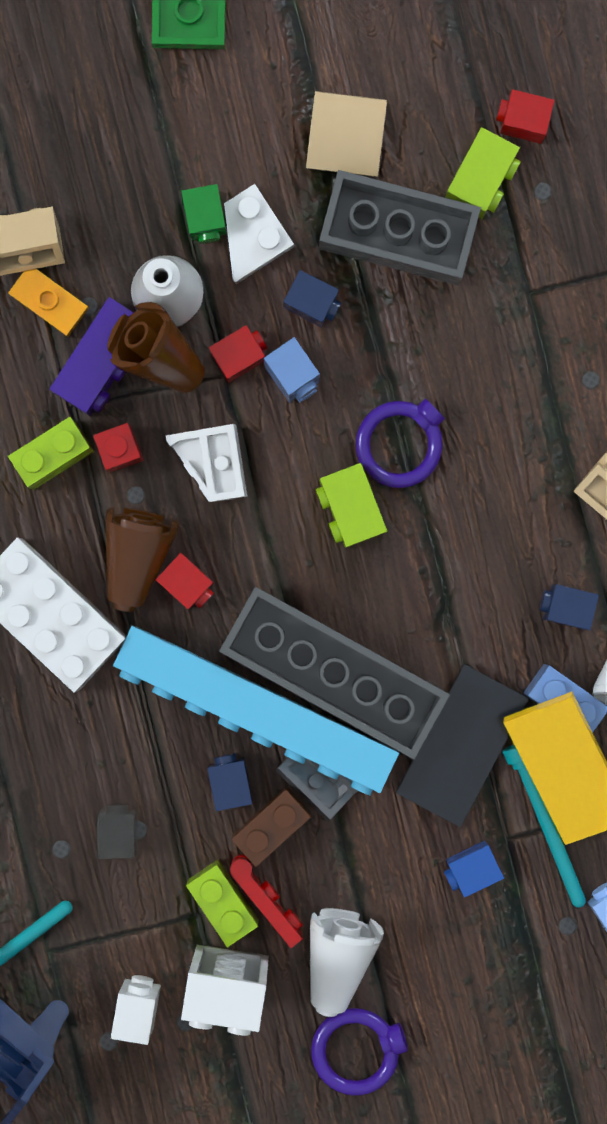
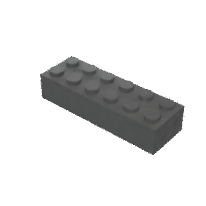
M257 587L253 589L219 651L414 760L450 696L447 692Z

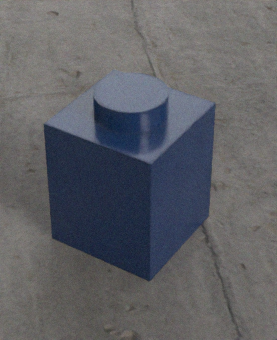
M299 270L283 301V308L322 328L326 319L331 322L334 320L342 302L336 300L339 289Z
M552 584L550 591L544 590L539 611L544 612L543 620L582 630H591L599 595Z
M236 753L214 757L215 764H210L207 769L215 810L221 811L251 805L253 798L245 758L237 759Z

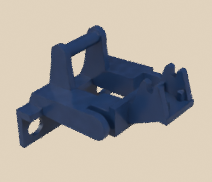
M0 999V1081L8 1086L5 1092L16 1100L0 1124L12 1123L55 1062L53 1060V1045L69 1014L68 1006L63 1001H52L44 1012L29 1025Z

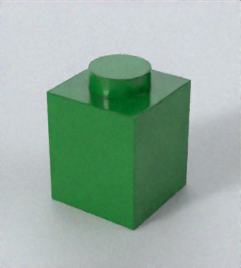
M217 184L181 191L191 241L198 240L199 244H208L219 241L220 235L227 234Z

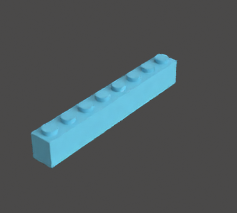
M131 626L113 664L114 667L121 670L119 674L121 678L139 685L141 680L154 685L153 693L172 701L175 695L187 701L185 708L201 716H205L207 711L220 717L218 724L235 732H238L239 728L242 727L253 733L251 737L253 741L271 748L273 743L286 748L285 756L302 764L305 763L307 758L319 764L317 771L337 780L339 775L353 780L352 788L371 796L373 790L381 793L399 755V751L137 626Z

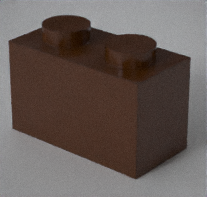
M285 786L234 832L231 840L252 864L257 867L311 818V812Z

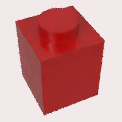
M512 89L508 100L501 99L496 117V121L502 122L499 134L542 144L547 133L555 100Z
M247 325L208 347L228 383L264 363L265 355L263 352L268 349L259 332L256 330L251 333Z
M128 423L93 435L105 470L109 473L144 461L133 429Z
M182 553L156 579L188 610L194 605L200 609L214 594L210 590L214 582Z

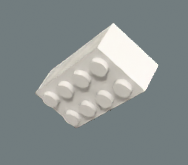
M16 538L0 555V624L74 693L80 691L123 645L127 636L24 539Z
M197 944L188 973L181 1020L189 1021V1026L198 1029H212V1025L228 1027L227 1031L229 1033L242 1036L250 1035L251 1031L259 1032L267 983L269 956Z

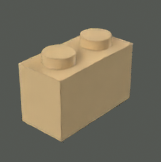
M53 206L34 208L27 212L12 215H0V276L65 263L60 227Z

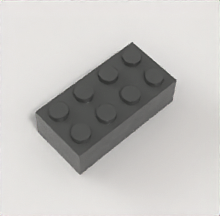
M338 170L319 240V249L459 286L463 278L481 207Z

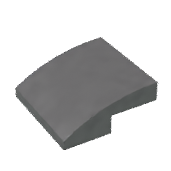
M287 757L275 771L326 821H329L358 792V790L351 787L353 780L339 775L336 780L317 771L319 764L307 758L305 763L302 764Z

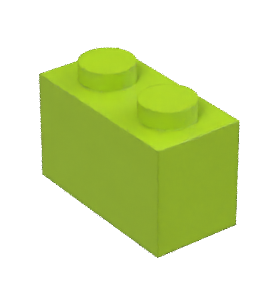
M481 127L445 198L481 207L479 218L483 219L487 210L494 213L504 195L503 192L498 190L504 178L511 181L521 163L520 160L515 158L520 147Z
M68 417L10 454L8 458L26 486L35 490L93 453L94 449L76 421Z
M361 463L320 478L321 487L315 490L322 508L326 509L329 507L333 515L334 521L328 524L336 543L343 541L344 547L347 548L387 532Z
M219 859L188 879L186 887L226 947H229L258 927V917Z

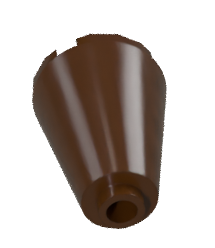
M153 302L139 303L134 306L138 309L129 317L124 313L118 319L111 330L107 343V350L112 353V359H110L112 364L123 371L181 393L191 392L200 386L205 374L204 365L163 307Z
M115 507L107 509L105 516L107 599L114 603V608L133 612L135 607L143 606L177 535L179 524L172 520V524L169 526L163 523V515L133 508H124L123 514H114Z

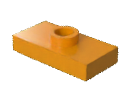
M37 269L24 271L8 292L10 296L67 337H69L89 310L87 305Z

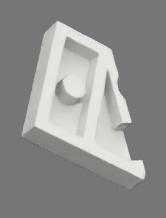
M255 184L224 203L232 278L235 284H238L294 247V243Z
M235 424L166 435V441L174 448L183 461L184 467L195 478L200 490L209 502L247 497L238 432Z

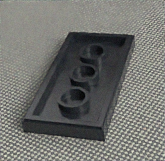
M465 664L462 665L448 691L450 696L415 760L411 761L396 790V793L460 828L509 737V733L503 723L504 717L522 711L529 699Z

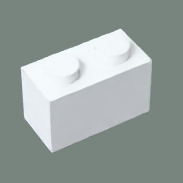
M134 975L131 980H124L118 993L111 1039L148 1045L154 1029L161 988L160 984L153 983L154 979L147 976Z

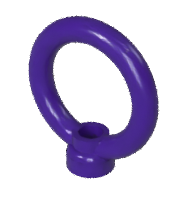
M424 399L419 405L406 401H392L376 407L364 418L357 432L355 445L359 463L362 464L364 471L369 477L387 487L406 488L422 482L430 476L439 463L443 446L439 425L445 418L427 399ZM392 416H407L414 419L427 435L428 450L424 460L417 468L407 473L397 474L384 470L375 462L371 454L370 439L374 429L381 421Z
M359 1008L346 1009L345 1012L339 1013L335 1017L326 1018L316 1030L311 1046L313 1065L324 1083L337 1092L356 1096L372 1093L386 1084L397 1067L399 1054L408 1052L406 1038L400 1023L389 1026L377 1014ZM345 1024H363L373 1029L379 1035L384 1059L378 1071L366 1079H345L336 1074L328 1064L326 1058L327 1041L337 1028Z

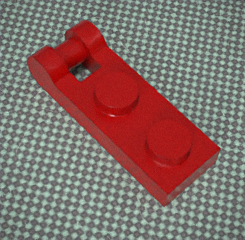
M244 854L235 856L230 867L232 877L288 946L293 948L303 939L300 930L304 926L291 909H288L286 912L276 901L280 898L278 892L269 881L266 880L261 883L252 872V862Z

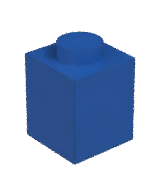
M482 841L447 858L446 861L449 869L443 871L452 890L460 889L464 898L504 879L486 841Z

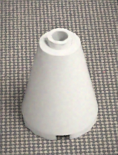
M171 255L158 256L145 262L136 272L131 286V297L134 306L144 302L156 303L167 311L176 326H182L197 313L201 307L204 293L202 280L197 270L186 260Z
M325 908L321 909L319 916L315 912L311 916L310 1002L316 1008V1011L323 1016L335 1017L337 1014L346 1011L383 938V928L376 921L370 919L369 925L359 921L360 914L353 911Z

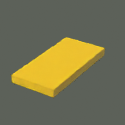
M573 692L504 717L503 723L564 844L567 845L607 831V761Z

